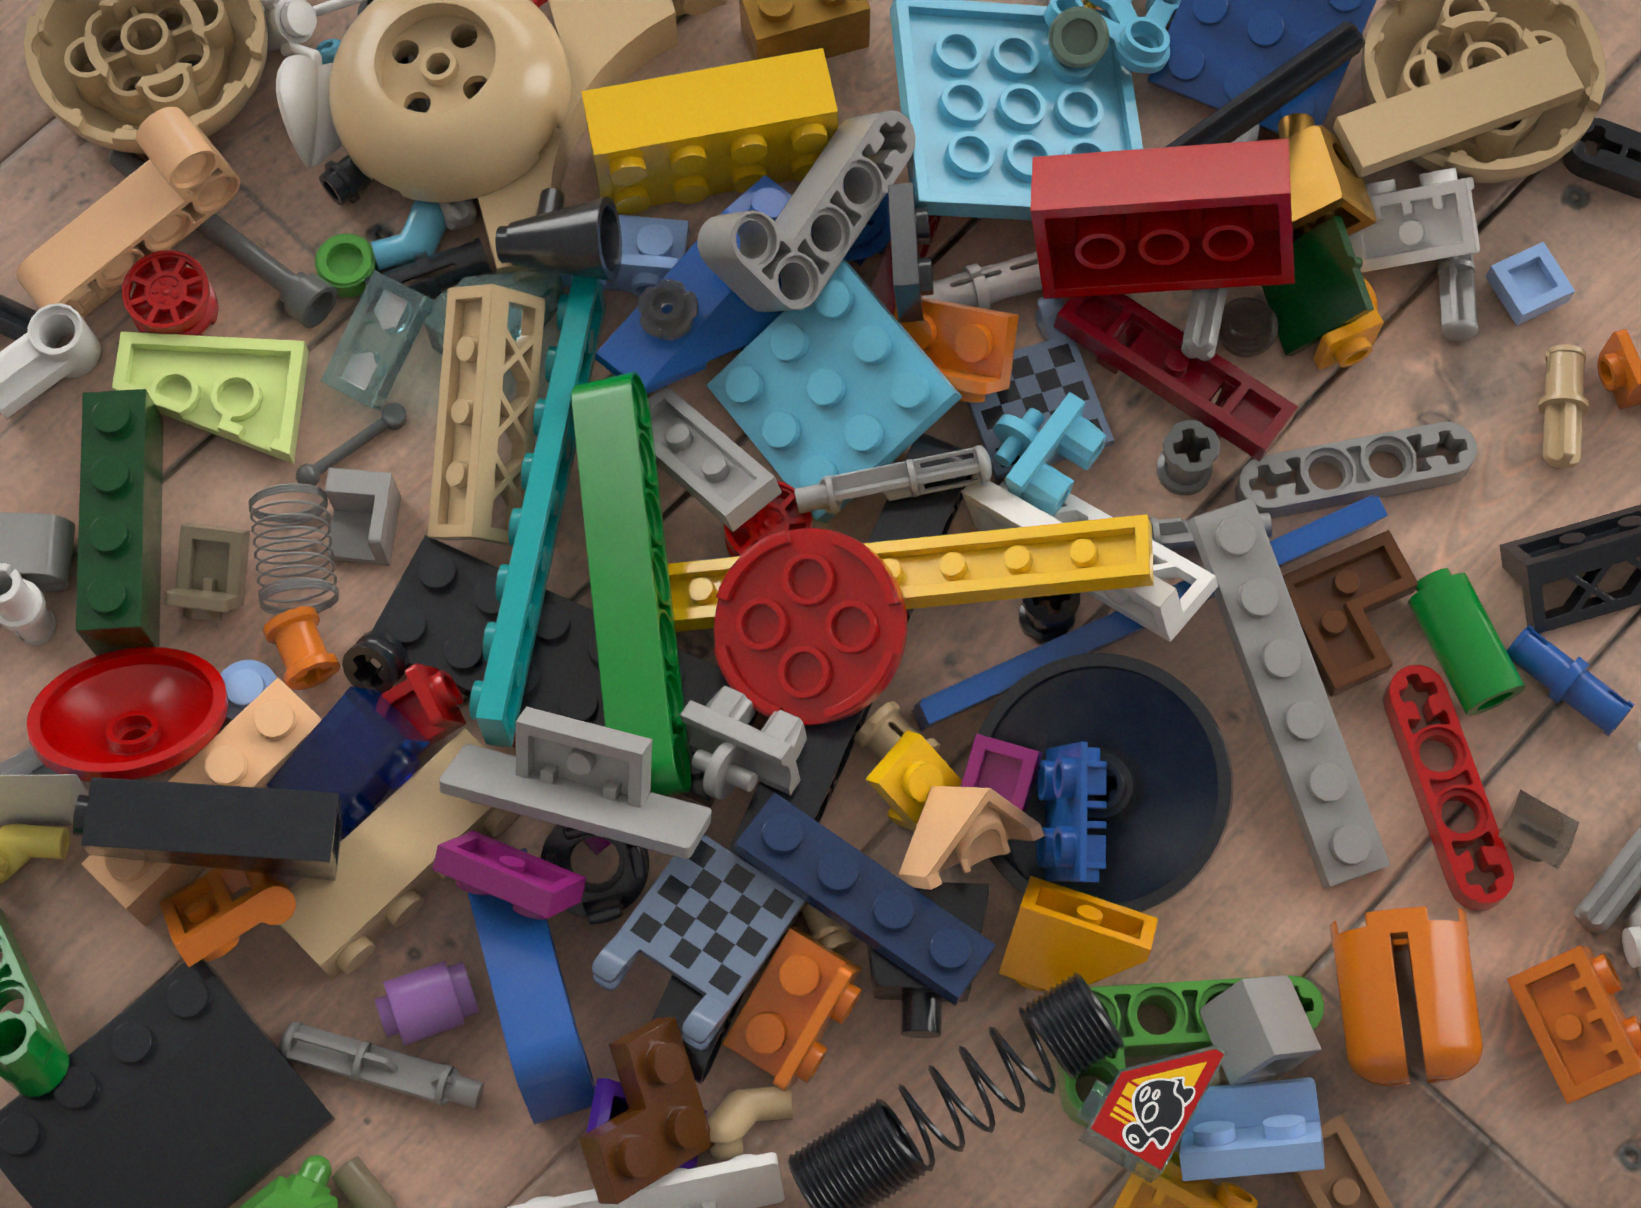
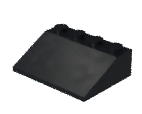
M202 959L190 967L183 962L68 1055L69 1065L67 1073L62 1081L50 1092L36 1097H27L19 1094L0 1110V1169L32 1208H229L334 1121L335 1118L291 1063L284 1058L279 1048L217 971L207 961Z

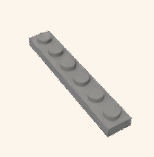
M1252 497L1193 517L1188 521L1191 533L1205 570L1216 576L1218 587L1214 591L1215 598L1322 887H1332L1390 866L1254 498Z

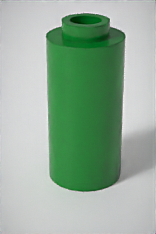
M1443 568L1418 580V585L1415 587L1417 593L1408 600V604L1466 716H1473L1491 710L1520 694L1526 686L1466 573L1452 575L1448 568Z

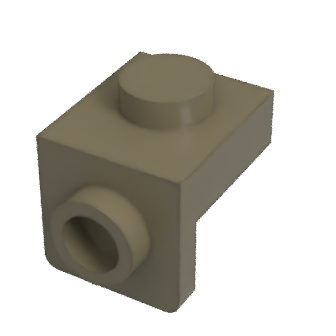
M195 523L182 524L180 529L176 587L165 592L164 604L184 607L183 617L204 621L222 620L223 612H229L243 606L250 530Z

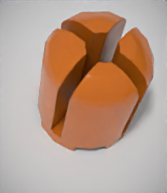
M1427 906L1364 913L1366 927L1351 929L1339 933L1337 922L1333 921L1329 927L1332 949L1335 956L1347 1060L1355 1074L1371 1083L1382 1086H1411L1395 952L1409 951L1428 1084L1454 1080L1474 1068L1481 1058L1483 1043L1468 941L1469 930L1466 911L1458 908V921L1429 920Z

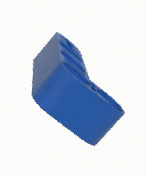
M526 848L519 849L521 851L528 853ZM468 892L511 1065L534 1125L591 1108L596 1086L577 1030L548 920L522 916L513 910L512 903L491 894L478 895Z

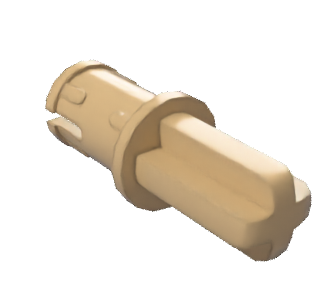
M1563 344L1552 346L1549 348V351L1545 352V396L1538 402V410L1544 415L1543 459L1548 462L1550 467L1557 469L1575 467L1581 460L1582 416L1589 411V401L1583 397L1586 351L1576 345Z

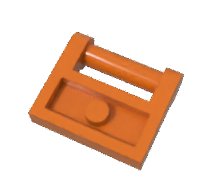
M215 868L161 901L159 905L173 944L187 966L190 967L202 959L212 961L222 957L237 945L240 935L261 922L269 925H279L286 922L295 911L296 901L291 889L284 882L278 881L276 874ZM245 886L252 889L235 900L233 894Z

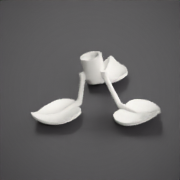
M261 0L268 29L267 51L281 49V54L287 57L280 65L276 77V95L280 113L291 143L306 168L319 165L343 145L333 123L329 102V81L333 63L322 65V56L318 50L299 44L306 42L312 36L318 16L366 0H330L315 6H311L305 0Z

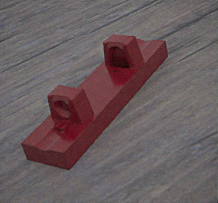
M1125 294L1071 297L1056 316L1053 327L1097 355L1096 362L1114 374H1117L1120 370L1193 419L1200 421L1204 426L1213 429L1219 440L1221 437L1259 462L1292 421L1298 409L1297 405L1216 353L1208 361H1202L1198 358H1187L1181 350L1184 332ZM1220 389H1222L1217 398L1216 403H1212L1211 400L1213 399V397L1217 394V392Z

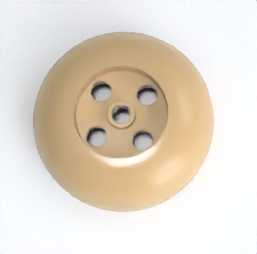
M42 0L35 15L28 16L24 35V55L31 81L51 113L75 134L94 144L134 154H145L136 141V133L141 123L154 112L166 107H178L183 110L207 137L221 130L241 112L252 97L263 74L268 49V29L261 0ZM165 21L182 24L174 30H169ZM121 39L124 49L120 52H110L113 46ZM192 60L200 61L193 67L191 64L187 63ZM137 83L135 85L136 90L126 91L129 86Z
M374 0L357 16L342 38L334 57L329 81V102L333 123L343 147L354 164L372 181L375 179L388 187L398 190L402 197L438 203L464 201L492 193L507 186L531 169L541 159L538 152L550 139L555 128L561 129L569 106L571 92L569 64L563 45L546 15L531 0ZM477 38L471 46L466 47L471 42L470 39ZM410 55L416 58L408 64L400 63L405 57ZM485 82V85L476 94L474 83ZM417 98H426L431 104L426 113L408 110V105Z
M1386 0L1370 23L1365 37V45L1361 56L1362 87L1367 105L1369 106L1557 38L1584 86L1579 99L1411 159L1412 162L1431 172L1456 167L1458 179L1473 176L1474 183L1512 181L1539 172L1555 163L1567 154L1585 134L1601 105L1606 84L1604 51L1594 25L1575 0ZM1437 57L1444 59L1450 67L1448 72L1439 74Z

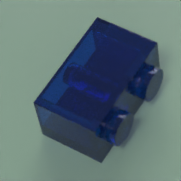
M350 686L266 786L273 789L339 793L344 811L341 839H345L377 809L375 806L390 788H398L416 772L420 765V760L417 757L430 742L377 690Z

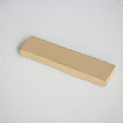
M1557 38L1338 116L1333 125V130L1356 174L1361 178L1579 99L1584 86Z

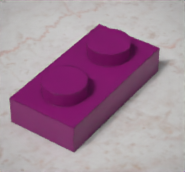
M475 831L439 844L432 868L436 872L455 879V883L460 889L478 895L491 894L512 903L513 910L518 914L533 919H548L580 903L586 882V877Z

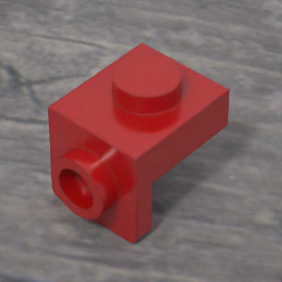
M415 663L405 670L408 679L364 705L393 761L405 762L467 724L458 707L463 703L461 692L455 681L446 671H439L436 667Z

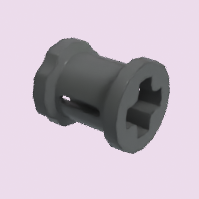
M1184 420L1172 426L1170 433L1164 438L1163 451L1160 453L1156 464V475L1161 485L1169 492L1177 495H1192L1200 492L1207 486L1212 475V463L1217 459L1220 452V441L1215 431L1197 420Z

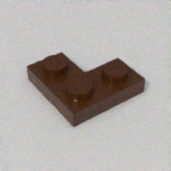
M1389 530L1283 575L1318 673L1331 697L1385 674L1390 670L1393 663L1366 613L1414 593L1418 583Z
M657 1017L609 1044L629 1109L579 1137L600 1204L621 1203L715 1145L714 1142H710V1127L676 1017Z

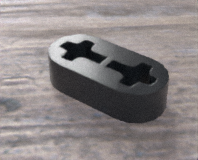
M1594 117L1580 141L1562 157L1563 164L1571 173L1582 179L1641 199V132ZM1587 140L1598 144L1596 156L1585 153Z

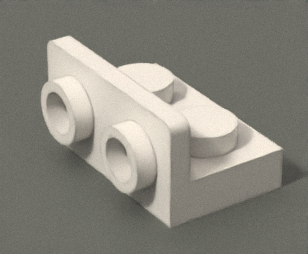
M1455 167L1419 174L1420 186L1396 190L1395 179L1365 184L1377 223L1349 236L1355 256L1361 257L1363 260V265L1360 268L1361 273L1481 251L1471 190L1475 189L1473 176L1458 179Z

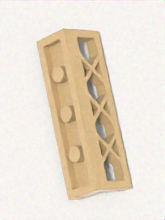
M495 284L448 288L428 525L429 538L440 540H480L511 546L508 538L510 516L514 508H522L526 491L521 486L522 462L527 452H534L533 415L538 400L545 298ZM509 306L522 309L521 335L516 341H514L507 328ZM509 369L517 382L516 397L510 404L502 391L503 375ZM504 431L512 443L511 459L505 466L497 454L498 437ZM499 494H501L507 505L505 530L491 527L493 500Z

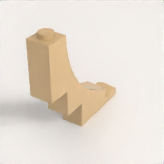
M548 0L552 25L563 45L571 76V92L566 117L561 129L556 127L550 139L538 152L541 159L531 169L507 186L478 197L502 287L533 295L546 290L551 284L561 282L560 275L556 272L513 266L511 263H501L496 253L495 236L499 226H507L511 222L536 216L542 190L546 188L561 190L570 158L577 142L587 127L581 91L622 84L650 60L678 44L676 16L703 14L716 6L727 4L726 0Z

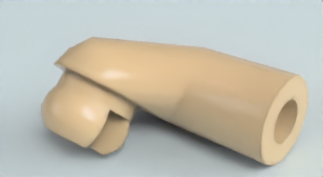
M777 1086L738 1089L730 1092L707 1118L710 1127V1142L715 1143L714 1146L707 1149L709 1154L717 1160L728 1161L742 1154V1137L747 1134L755 1122L793 1119L791 1087L785 1091Z

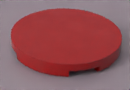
M802 528L774 533L751 546L735 561L725 575L717 592L716 598H718L714 619L716 647L713 648L717 663L730 687L743 693L752 701L753 709L765 716L770 717L774 711L782 710L800 718L804 725H822L848 718L866 708L886 689L903 657L907 639V612L902 591L896 578L886 563L872 549L840 532L819 528Z

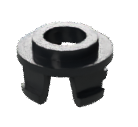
M557 824L547 836L540 858L574 872L571 866V855L574 848L587 838L599 836ZM600 837L613 844L619 854L617 872L609 880L602 883L592 884L585 882L581 902L566 910L575 915L587 917L589 924L608 923L624 915L623 910L638 898L646 884L649 873V853L647 848Z

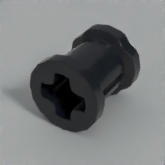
M1080 593L1022 598V605L1019 608V624L1023 633L1032 637L1040 644H1045L1067 634L1075 623V614L1080 605ZM1049 600L1052 609L1059 610V613L1049 614L1047 607L1039 605V602Z

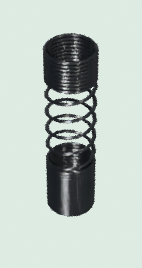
M1074 972L1073 977L1068 976L1067 980H1062L1061 984L1056 983L1055 988L1050 987V992L1044 991V995H1039L1038 999L1033 998L1032 1003L1027 1002L1026 1009L1019 1007L1020 1017L1042 1061L1050 1088L1031 1072L995 1027L989 1026V1034L1012 1080L1020 1107L1012 1103L997 1088L964 1046L959 1045L958 1051L983 1101L989 1119V1127L983 1124L964 1105L935 1066L929 1065L928 1070L943 1097L955 1125L959 1146L949 1141L938 1130L913 1099L906 1087L899 1084L898 1089L924 1141L929 1157V1165L924 1164L911 1136L885 1101L876 1099V1103L871 1102L870 1107L865 1106L864 1111L859 1110L858 1114H853V1118L848 1117L847 1122L842 1121L841 1125L836 1124L835 1129L830 1128L829 1133L825 1132L824 1136L819 1135L818 1140L813 1139L812 1144L807 1143V1146L802 1147L801 1151L796 1150L795 1155L790 1154L788 1160L790 1171L810 1208H873V1205L878 1206L879 1201L884 1202L885 1198L890 1199V1194L895 1195L896 1190L901 1191L902 1187L907 1188L908 1183L913 1184L914 1179L919 1180V1176H925V1171L932 1172L935 1165V1156L924 1124L949 1149L963 1152L965 1147L964 1132L952 1101L975 1126L982 1131L993 1133L996 1124L995 1117L980 1078L1005 1106L1014 1112L1023 1113L1026 1105L1024 1093L1008 1055L1043 1092L1054 1094L1056 1087L1054 1074L1036 1032L1046 1043L1063 1070L1072 1079H1076L1077 1075L1082 1076L1083 1071L1088 1072L1089 1067L1094 1068V1065L1100 1064L1101 1060L1106 1061L1107 1056L1112 1057V1052L1118 1053V1048L1123 1049L1124 1042L1083 977L1079 973Z

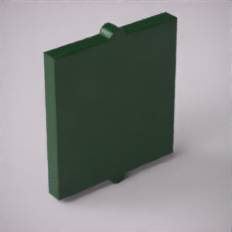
M1340 216L1331 217L1293 241L1294 284L1262 285L1268 304L1265 307V313L1273 318L1285 356H1293L1320 341L1326 333L1350 324L1374 310L1360 271L1363 260L1361 257L1355 256L1344 222Z

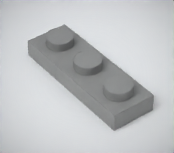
M665 386L648 399L656 464L730 530L734 532L782 493L774 475L671 388Z

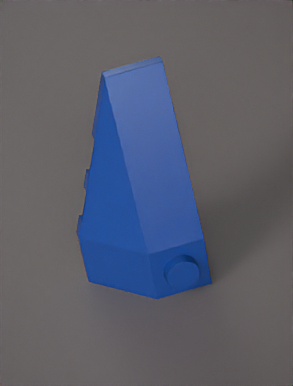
M764 175L720 215L754 210L765 213L775 221L792 195L768 176ZM811 228V237H812V241H813V236H814V235H813V231H812V228ZM736 233V243L738 249L740 250L741 241L739 238V234ZM698 240L598 349L595 355V360L615 376L634 371L637 372L643 381L647 394L706 369L707 362L738 348L742 352L784 312H759L749 307L705 264L700 257L697 246ZM779 275L778 284L781 291L782 282Z

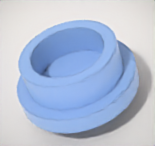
M242 660L231 664L223 670L220 675L224 680L228 695V712L226 717L233 720L277 679L274 672L267 665L255 660Z

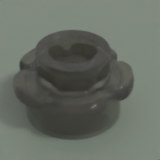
M673 279L661 280L658 282L657 287L646 288L637 302V309L641 313L640 325L649 335L663 340H675L683 337L692 328L695 317H697L699 312V303L696 295L691 291L687 292L682 282ZM666 304L673 306L672 312L668 314L662 312V307Z

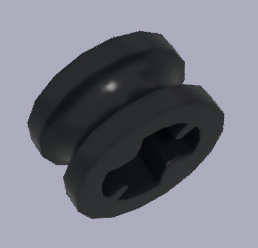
M376 630L364 633L355 645L344 654L342 662L344 674L348 681L358 691L372 696H380L390 690L405 674V670L409 665L408 655L402 643L393 635ZM372 658H375L381 664L379 669L371 663L370 660Z

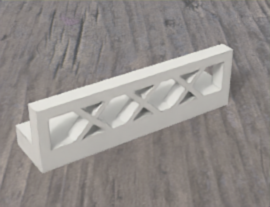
M1005 479L999 486L988 481L983 484L967 485L961 491L974 526L981 531L1113 518L1071 493L1056 515L1053 516L1008 492L1009 487L1005 483ZM1152 540L1153 563L1156 564L1153 565L1154 586L1086 593L1171 642L1216 590L1218 583L1214 574ZM1179 577L1192 586L1179 600L1177 589L1163 580Z

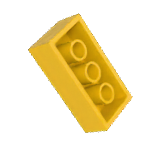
M823 48L581 91L600 198L610 197L616 206L617 212L625 215L637 214L645 211L649 206L676 201L682 204H692L706 199L709 195L731 191L744 193L764 175L768 176L775 183L791 180L802 182L838 129V109Z

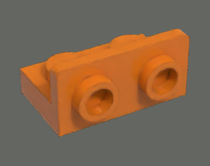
M922 297L924 321L900 323L961 394L962 398L959 401L985 402L987 394L1009 389L1019 315ZM895 302L894 317L898 320L897 307Z
M795 926L789 928L722 1044L774 1076L775 1079L772 1084L783 1091L793 1086L798 1078L808 1083L828 1052L829 1048L819 1042L832 1020L842 1025L861 996L863 990L854 985V982L863 968Z
M1580 945L1507 978L1567 1104L1576 1102L1633 1076L1641 1075V1022L1636 1015L1626 1019L1614 995L1623 990V986L1614 966L1605 953L1595 957L1590 947Z

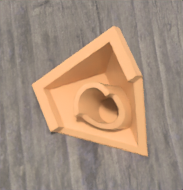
M932 786L899 871V877L913 888L932 890L942 885L939 872L960 863L963 873H968L971 871V866L982 860L1010 853L1011 850L1007 842L1009 839L1035 841L1045 835L1039 822L991 788Z

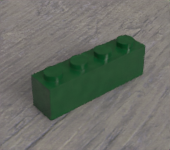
M146 389L85 392L82 395L76 632L95 655L127 648L160 646L164 419Z

